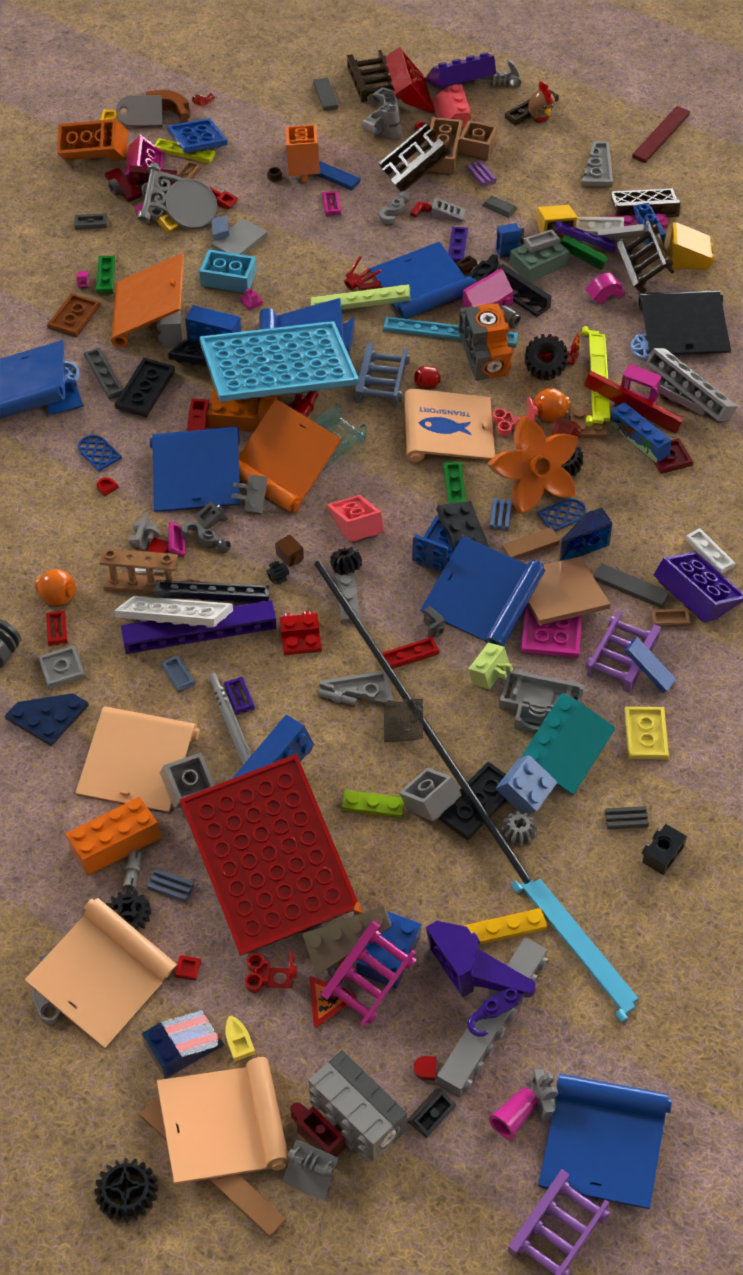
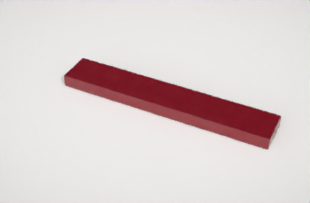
M676 106L632 154V158L646 163L690 115V111Z

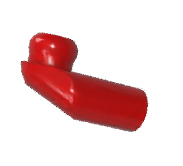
M419 201L410 212V215L417 218L420 212H430L432 205L426 201Z

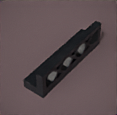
M502 264L499 266V269L504 271L512 290L517 291V294L513 293V301L536 317L551 308V295L506 265ZM520 298H528L529 302H523ZM532 306H540L541 309L536 311Z

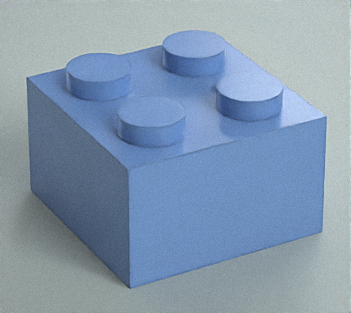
M528 754L515 761L496 789L522 815L525 812L529 815L539 809L557 784V781Z

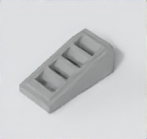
M439 199L434 200L432 217L463 222L466 209Z

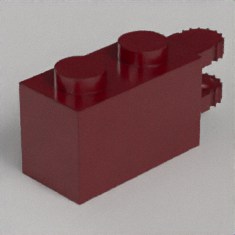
M300 1102L292 1103L290 1108L291 1118L297 1124V1132L311 1146L335 1157L345 1149V1137L314 1106L308 1110Z

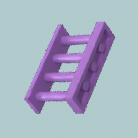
M618 610L616 616L611 617L605 636L594 656L588 658L585 668L588 669L587 676L589 677L595 669L620 679L624 683L623 691L630 693L642 670L631 658L608 650L606 647L609 642L627 648L631 643L614 635L618 628L643 638L645 641L644 645L652 652L659 639L661 627L654 624L651 631L636 628L621 622L622 611ZM602 656L629 666L630 670L623 673L598 662Z
M562 1169L508 1246V1253L515 1258L519 1253H525L555 1275L570 1274L571 1271L568 1268L599 1222L604 1224L610 1214V1211H608L609 1202L606 1199L601 1207L592 1203L570 1187L571 1184L568 1183L570 1174ZM559 1195H566L594 1215L587 1227L557 1206L555 1201ZM546 1214L549 1216L551 1214L581 1235L574 1247L544 1226L542 1220ZM533 1233L536 1235L540 1234L568 1254L561 1266L530 1245L531 1242L528 1240Z

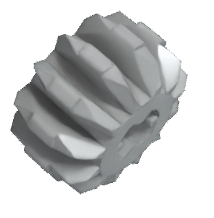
M519 811L516 812V815L510 813L508 818L503 820L502 833L505 834L506 841L511 840L512 846L516 842H519V845L522 846L523 841L529 844L531 839L536 837L537 825L534 823L533 816L528 817L527 812L523 815Z

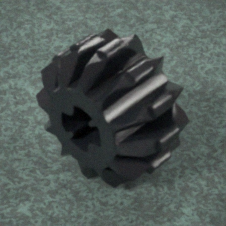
M353 547L338 549L330 557L332 569L340 575L354 573L362 566V557L358 549H353Z

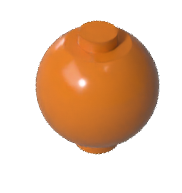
M547 388L536 395L533 405L537 407V417L541 421L555 423L566 415L567 410L571 408V401L560 390Z
M61 569L49 570L37 578L35 582V589L38 591L40 598L50 606H63L71 601L76 591L72 576Z

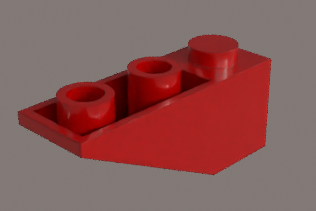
M192 398L188 414L187 431L208 428L207 411L209 400Z

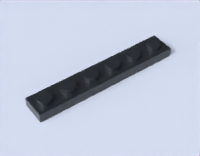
M156 580L155 597L259 603L261 601H269V585Z

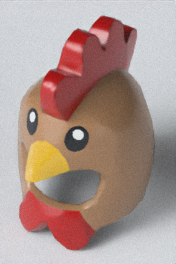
M540 81L539 89L532 95L529 101L528 110L537 123L549 119L555 103V98L551 90L548 89L547 83ZM538 110L545 112L547 115H539Z

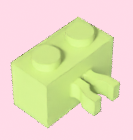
M488 642L468 670L474 685L490 690L499 677L506 680L508 677L506 671L512 672L513 667L509 663L505 647Z

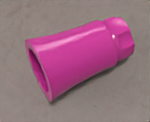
M521 1088L500 1109L489 1116V1123L492 1128L505 1139L513 1140L519 1128L537 1106L539 1100L536 1094L530 1089Z

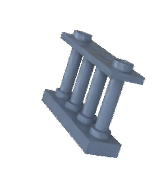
M367 343L359 374V385L356 386L355 403H362L364 397L371 396L393 399V407H397V402H401L402 391L400 389L405 366L409 365L410 355H407L406 347L403 349L402 356L376 353L374 351V344ZM372 361L399 362L400 367L374 365ZM380 372L397 374L398 376L397 380L371 377L369 373ZM366 385L393 386L395 389L394 392L368 389Z

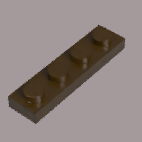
M551 90L555 102L558 101L559 95ZM530 99L506 112L505 119L516 125L532 116L528 110Z

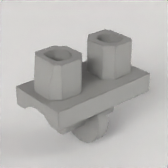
M143 515L141 521L134 522L133 530L136 535H129L128 542L131 547H139L141 551L146 552L150 541L153 538H159L160 531L157 529L156 524H152L149 521L148 515Z

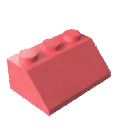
M462 84L446 86L432 99L437 118L463 120L462 127L466 126L468 120H470L471 112Z

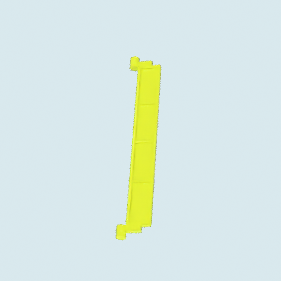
M583 326L582 335L589 338L590 371L608 379L606 335L599 334V331L589 330L587 326ZM591 390L592 416L588 415L586 417V425L592 426L593 423L603 424L604 421L610 422L609 399Z

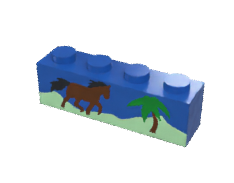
M624 402L611 409L610 425L655 463L662 461L666 456H670L672 440Z

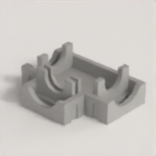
M519 669V671L513 670L512 672L507 671L508 677L505 680L500 697L499 709L517 712L514 728L536 733L561 693L573 699L574 697L578 698L577 701L581 703L584 685L573 683L571 679L568 682L524 673L522 669ZM509 684H511V693L509 699H507L506 694L508 691Z

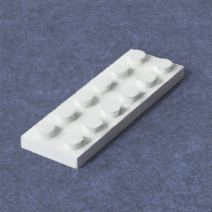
M133 596L115 609L114 613L116 618H123L124 620L139 619L142 622L150 620L156 621V623L172 622L175 625L184 623L190 626L206 625V627L210 628L217 626L220 621L225 619L233 611V606L229 603Z

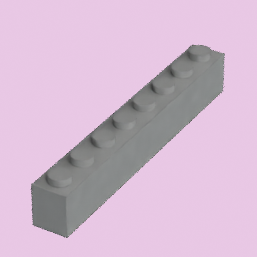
M524 938L507 966L534 980L536 983L538 979L536 974L539 970L543 971L549 959L546 958L548 949ZM491 990L486 999L501 991ZM522 996L519 1004L522 1005L526 997ZM516 1007L496 1018L481 1019L476 1022L475 1029L478 1031H488L486 1036H474L467 1028L437 1075V1085L459 1098L463 1092L468 1093L473 1084L471 1079L475 1074L479 1075L482 1071L484 1058L486 1056L490 1057L495 1049L494 1042L497 1038L501 1039L506 1031L505 1024L507 1021L512 1022L517 1013Z

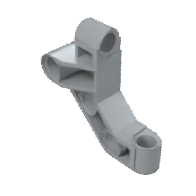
M380 88L370 95L372 103L380 108L363 120L362 128L365 132L374 135L381 133L391 140L400 139L402 131L398 100L393 90Z

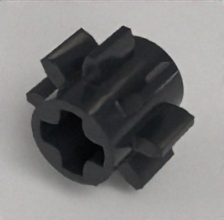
M279 561L268 564L270 569L266 570L272 583L276 581L277 584H281L287 581L286 576L290 573L284 562L279 563Z

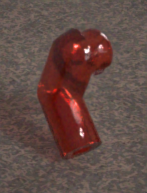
M212 93L206 96L195 95L192 97V102L205 106L213 101L215 96Z

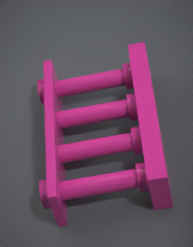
M375 921L370 923L320 994L327 1000L331 996L334 998L337 996L364 1016L360 1022L362 1026L367 1022L369 1024L373 1022L378 1015L375 1010L404 969L407 968L409 970L416 961V958L413 957L416 951L412 950L407 955L380 935L381 933L378 929L381 926ZM369 942L377 943L403 962L396 973L367 953L368 950L365 948ZM357 960L360 962L361 960L390 980L383 991L354 971L355 968L352 966ZM344 978L347 980L350 978L377 998L370 1010L342 990L340 983Z

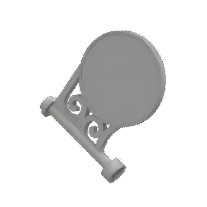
M151 163L148 166L150 175L143 208L138 211L137 219L139 221L149 222L151 214L148 212L149 207H154L166 212L176 224L183 228L199 229L211 222L217 211V200L212 190L206 184L195 179H186L162 172L156 163ZM160 178H167V179H162V180L160 181V185L158 184V179H160ZM168 179L174 180V181H177V182H175L174 184L171 185V184H170V181H169ZM156 194L154 202H150L152 195Z

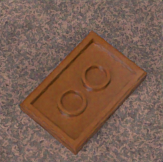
M71 293L49 321L47 328L78 337L99 309L101 303Z

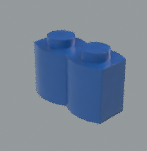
M517 223L497 226L496 251L499 258L509 257L511 250L521 246L522 230L518 228Z

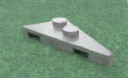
M663 376L661 377L658 394H662L668 397L670 401L679 403L702 416L704 415L705 410L689 400L688 396L663 378Z
M385 671L319 681L320 689L331 692L339 691L343 695L394 705L389 679Z

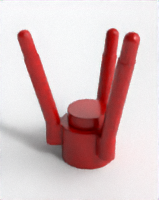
M361 256L357 258L350 271L346 274L347 278L344 280L345 286L352 291L356 287L359 288V284H363L370 280L372 276L381 273L379 269L361 280L370 271L369 267L360 275L352 274L361 260Z

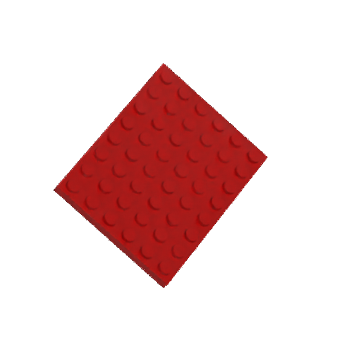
M297 754L179 799L240 956L354 911L353 909L358 900Z

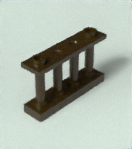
M378 50V58L362 61L355 60L353 54L347 55V67L361 102H366L367 96L375 93L380 88L395 91L391 85L392 80L388 75L386 55H383L382 50ZM380 64V67L370 68L364 70L358 69V67ZM378 73L384 74V76L367 79H365L364 77L362 78V76ZM381 82L388 83V85L370 88H368V86L366 87V85Z
M649 220L646 221L649 230L637 239L627 244L622 239L617 242L633 287L640 293L647 292L646 281L663 269L667 268L671 273L675 272L672 267L674 263L668 256L659 235L660 229ZM652 236V242L635 254L632 253L635 247ZM653 248H657L655 254L637 265L636 262H638L639 258ZM661 258L662 263L645 275H641L643 269Z

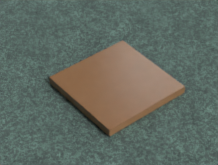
M581 557L544 565L546 571L527 603L539 625L610 609L608 599Z

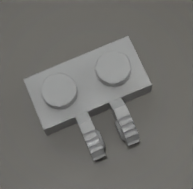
M249 474L248 484L233 483V487L245 488L247 491L246 496L234 493L231 498L245 500V511L262 513L267 477Z
M543 1069L534 1070L530 1082L533 1092L539 1100L537 1109L542 1122L550 1120L555 1112L556 1106L553 1098L557 1096L558 1091L556 1087H550V1084L554 1082L553 1074H544Z

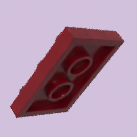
M130 165L129 182L137 186L147 183L150 175L148 167ZM160 169L162 172L177 176V170ZM168 179V180L170 181V184H171V185L174 184L175 182H177V181Z

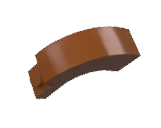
M170 90L146 92V95H161L162 110L176 113L181 123L188 122L190 118L189 102L183 95Z

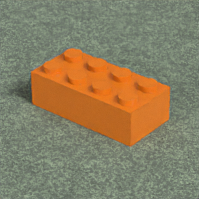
M140 797L65 833L72 853L87 876L128 856L132 850L138 851L162 838L158 822Z

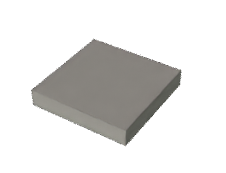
M75 645L37 656L48 689L86 677Z

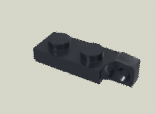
M492 254L487 261L482 260L469 276L475 278L476 282L494 273L499 264L498 256Z

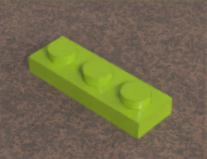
M345 790L341 811L402 819L404 802L401 797Z

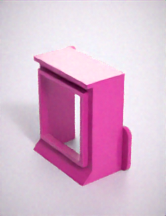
M629 364L622 375L621 386L630 390L631 381L651 388L649 396L633 390L630 391L657 405L662 376Z

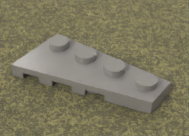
M594 141L581 186L612 187L613 177L609 141Z

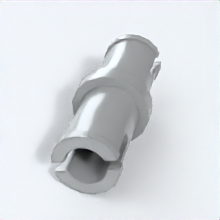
M132 850L128 855L127 865L124 867L125 878L122 887L124 891L127 890V886H129V892L136 891L137 877L141 872L139 865L142 853L140 851L137 852V857H135L137 850Z

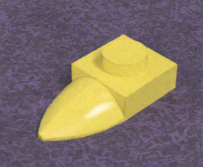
M229 1016L225 1033L234 1062L255 1055V1049L247 1029L237 1018Z

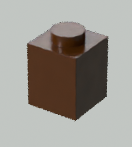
M290 534L275 543L276 555L288 567L294 564L297 565L304 559L303 547Z

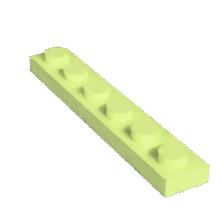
M408 284L311 297V306L337 298L341 299L342 310L410 301V287Z

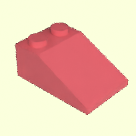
M361 495L327 504V508L341 533L350 542H358L362 538L374 537L378 533L384 532L381 511Z

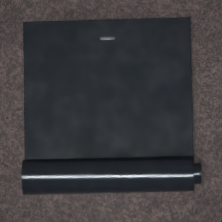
M719 290L639 293L638 304L639 309L643 311L649 354H651L654 348H665L673 355L731 353L722 305L723 294H720Z

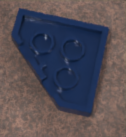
M74 693L17 702L6 713L5 719L52 746L84 712L89 704Z

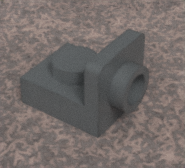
M211 501L195 515L206 529H210L220 518L224 521L228 519L224 515L226 511L220 504L216 506Z
M431 606L425 608L424 623L428 626V638L439 637L445 630V619Z

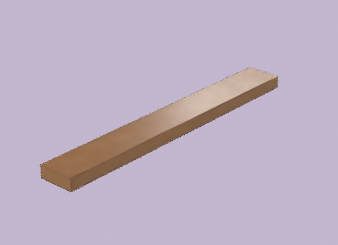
M155 1098L139 1114L146 1123L166 1140L160 1101ZM239 1174L207 1179L269 1238L286 1222V1218Z

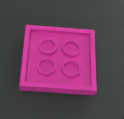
M526 605L521 653L579 658L582 615L539 625L528 605Z

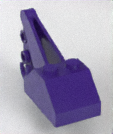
M436 921L426 927L430 950L462 997L473 992L475 986L501 991L486 999L477 1012L469 1017L467 1027L474 1036L483 1037L488 1035V1031H478L475 1029L476 1022L481 1019L496 1018L516 1007L520 1003L522 996L532 997L535 995L536 984L534 980L480 950L478 936L475 932L471 933L468 927Z

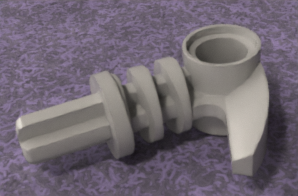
M511 59L507 60L510 68L507 73L503 72L501 74V72H498V74L477 79L478 83H491L492 87H495L496 83H498V86H501V83H503V86H506V83H508L510 88H519L522 82L520 71Z

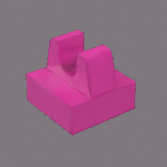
M251 288L245 290V295L240 297V301L248 311L263 305V300L255 291L252 292Z

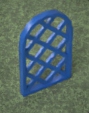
M88 435L82 438L78 444L81 455L98 471L122 459V456L99 435ZM91 438H97L96 441H90ZM82 443H87L86 447H80V445ZM89 444H95V447L91 448ZM104 444L103 448H97V445ZM87 450H94L93 454H87ZM96 451H102L101 455L95 453ZM111 451L110 455H104V452ZM94 457H101L100 461H94ZM103 457L109 458V461H102Z
M566 499L537 511V514L548 528H551L549 524H553L552 529L555 532L582 520L586 516L587 508L580 500ZM572 502L579 503L578 506L571 505ZM561 506L568 507L567 511L560 510ZM570 507L577 509L576 513L569 512ZM579 509L584 510L585 513L583 515L578 514ZM550 511H557V514L551 515ZM559 512L566 513L565 517H560ZM568 514L575 515L574 520L567 518ZM548 517L555 518V521H548ZM557 519L564 520L563 524L556 523Z

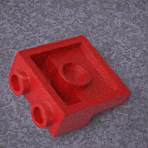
M305 611L302 615L286 613L283 617H279L284 656L322 652L317 613Z

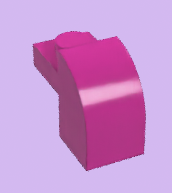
M612 273L599 275L585 289L592 300L599 303H605L611 294L620 298L626 294L623 290V285L617 281Z

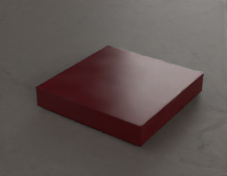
M679 438L671 441L670 456H666L665 459L657 463L654 462L660 474L690 467L694 463Z

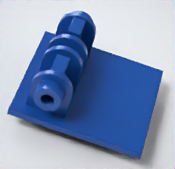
M70 379L65 381L64 400L47 405L50 415L84 406L77 389L76 380Z

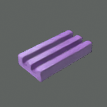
M481 160L478 161V164L467 165V170L482 187L496 182V177Z

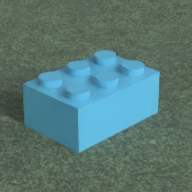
M208 250L199 270L201 286L245 293V290L251 288L257 273L256 257Z

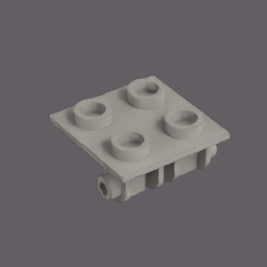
M296 1139L293 1150L291 1149L287 1156L289 1162L282 1182L325 1200L338 1157Z

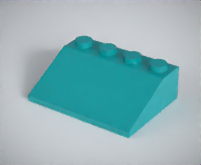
M561 693L521 758L529 754L557 781V786L574 795L616 727L579 701Z

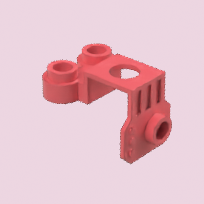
M527 397V416L523 417H528L535 421L536 416H538V409L533 405L531 398ZM502 408L495 409L493 411V421L498 424L497 431L499 435L506 437L511 433L512 429L513 432L515 431L516 421L520 420L521 417L513 418L511 411L506 412Z

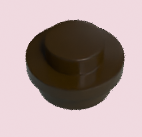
M272 167L267 172V178L271 181H278L282 178V172L279 168Z

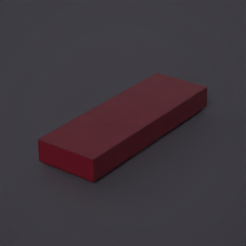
M119 168L105 173L108 181L114 178L118 181L121 188L120 194L127 202L142 197L139 189L129 182L128 177Z

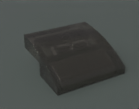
M403 699L401 702H384V742L423 739V699Z

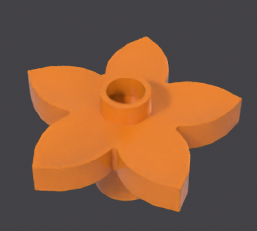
M521 416L514 433V442L517 450L500 452L487 463L490 469L500 477L515 479L512 487V501L518 513L523 514L537 505L544 491L557 497L575 496L573 479L569 472L561 466L574 454L578 436L555 434L546 439L542 428L535 421Z

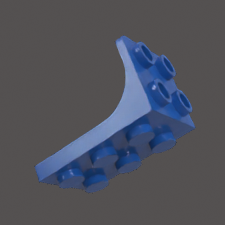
M436 515L424 537L414 535L412 561L432 567L435 570L443 571L453 551L440 518Z

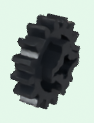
M126 890L125 895L118 892L117 898L110 897L112 903H106L108 907L114 912L117 910L116 913L137 931L139 927L146 928L144 922H150L151 908L149 900H145L144 894L138 897L137 891L130 894L129 890Z

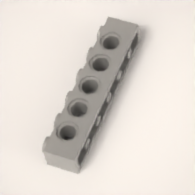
M654 348L646 364L716 420L728 421L731 419L738 407L734 402L665 348Z

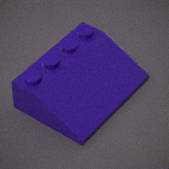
M483 52L477 57L472 55L467 56L464 60L454 59L452 63L448 64L447 62L438 63V66L433 67L427 74L425 80L439 87H445L496 74L494 55L489 54V52Z
M696 551L663 557L653 574L660 584L666 586L673 596L679 598L685 607L691 609L704 622L718 619L743 602V592Z

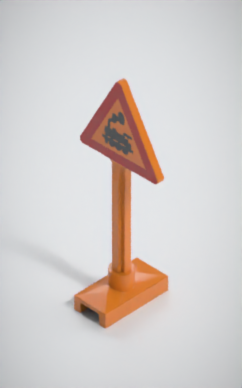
M357 902L353 909L354 916L364 913L361 910V903ZM344 957L343 959H341V961H340V963H339V965H338L336 971L339 969V967L341 966V964L343 963V961L346 959V957ZM310 976L314 1027L317 1028L348 1005L337 996L335 998L331 996L328 1000L320 994L328 983ZM344 990L346 993H348L350 996L357 1000L356 994Z

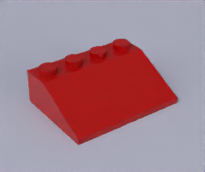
M401 47L385 57L387 61L386 67L389 70L388 75L392 80L391 85L395 89L394 95L398 100L401 99L407 105L429 113H435L422 72Z

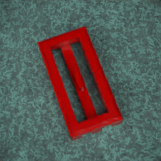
M65 611L46 613L48 646H52V644L60 645V643L68 644ZM58 616H61L63 637L61 638L59 637ZM50 617H54L55 638L53 639L51 632Z

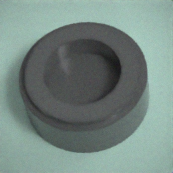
M115 178L109 180L108 186L113 195L120 194L121 188Z

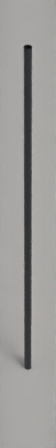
M320 560L316 561L314 565L523 883L528 884L531 881L530 876Z

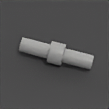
M319 689L318 696L331 699L334 703L340 704L342 702L353 706L357 704V698L343 695L339 691L331 692Z

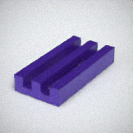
M243 677L224 682L236 715H239L241 712L246 713L247 710H255ZM236 683L241 684L248 705L244 704ZM230 685H233L241 707H238Z

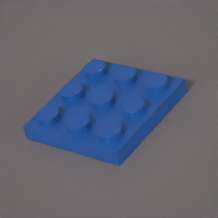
M210 118L167 126L168 133L184 153H192L199 150L205 151L210 148H220L227 145V138Z

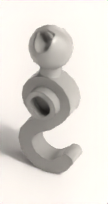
M402 191L399 193L398 198L389 201V207L380 210L379 220L384 224L395 223V216L386 215L402 213L404 211V204L410 200L409 193Z

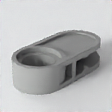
M32 989V998L42 1022L49 1025L58 1022L61 1012L35 989ZM48 1009L56 1010V1014L51 1018L44 1016Z

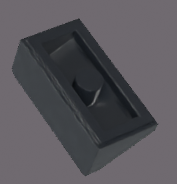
M442 1088L435 1089L407 1119V1122L427 1138L456 1104Z

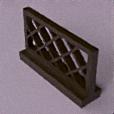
M673 188L611 191L610 193L615 216L635 215L633 205L649 203L655 214H666V217H679L680 200H677Z

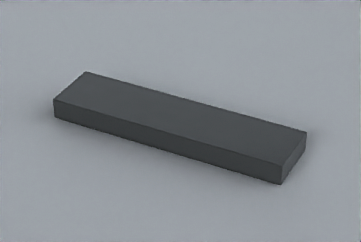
M100 348L84 352V357L107 398L110 400L119 397L123 388Z
M602 563L594 574V579L597 582L660 608L663 607L670 594L668 590Z

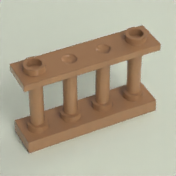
M103 548L99 564L109 567L104 590L155 595L156 580L181 581V578H173L172 571H175L178 554ZM116 567H127L128 574L117 573ZM135 568L146 569V575H137ZM154 570H164L165 577L154 576Z

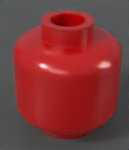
M421 366L414 374L415 384L422 389H433L441 380L440 373L433 366Z

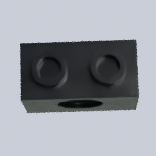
M667 824L661 830L657 829L652 838L653 842L651 844L647 843L642 851L644 855L642 863L662 875L667 872L680 854L687 840L685 834Z

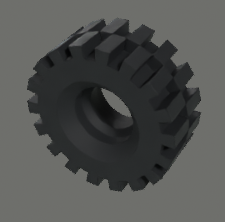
M541 334V338L536 336L534 341L531 340L529 342V346L526 347L525 366L527 365L528 372L531 371L533 377L537 375L538 379H541V377H544V380H548V377L555 379V375L560 376L561 371L565 370L568 352L562 340L558 341L559 337L555 336L552 338V334H548V337H545L544 334ZM544 352H549L552 354L553 360L550 363H542L539 358L540 355Z

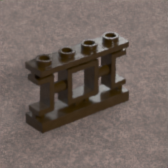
M427 123L379 162V165L387 175L395 171L396 175L391 180L400 192L407 190L451 153L441 139H438L435 143L431 141L436 134ZM419 151L421 154L409 164L406 160Z

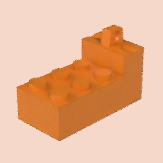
M116 119L58 125L57 154L64 160L108 157L111 161L127 160L128 130Z
M316 124L286 127L289 176L301 175L302 182H308V175L320 174Z
M213 389L207 411L208 428L238 426L239 431L254 432L274 400L277 399L282 402V395L219 402L216 390Z

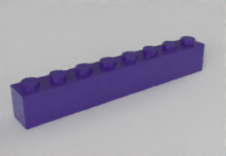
M272 600L235 606L225 619L220 621L217 626L210 628L206 627V625L190 626L184 623L175 625L172 622L156 623V621L150 620L121 625L126 654L277 629Z

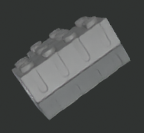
M343 1050L308 1080L309 1102L317 1110L320 1109L325 1114V1118L345 1137V1148L351 1151L353 1149L357 1154L360 1153L364 1158L369 1157L374 1162L407 1131V1112Z

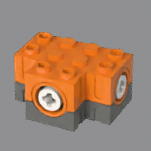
M498 303L460 308L458 333L475 381L506 376L511 368L510 357L513 356L512 348L508 347L507 333H509V325L507 322L505 323L504 311L500 309Z

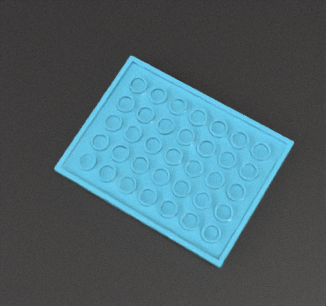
M334 321L200 336V345L219 402L359 385L358 375Z

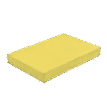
M625 707L628 759L668 760L669 751L664 707Z

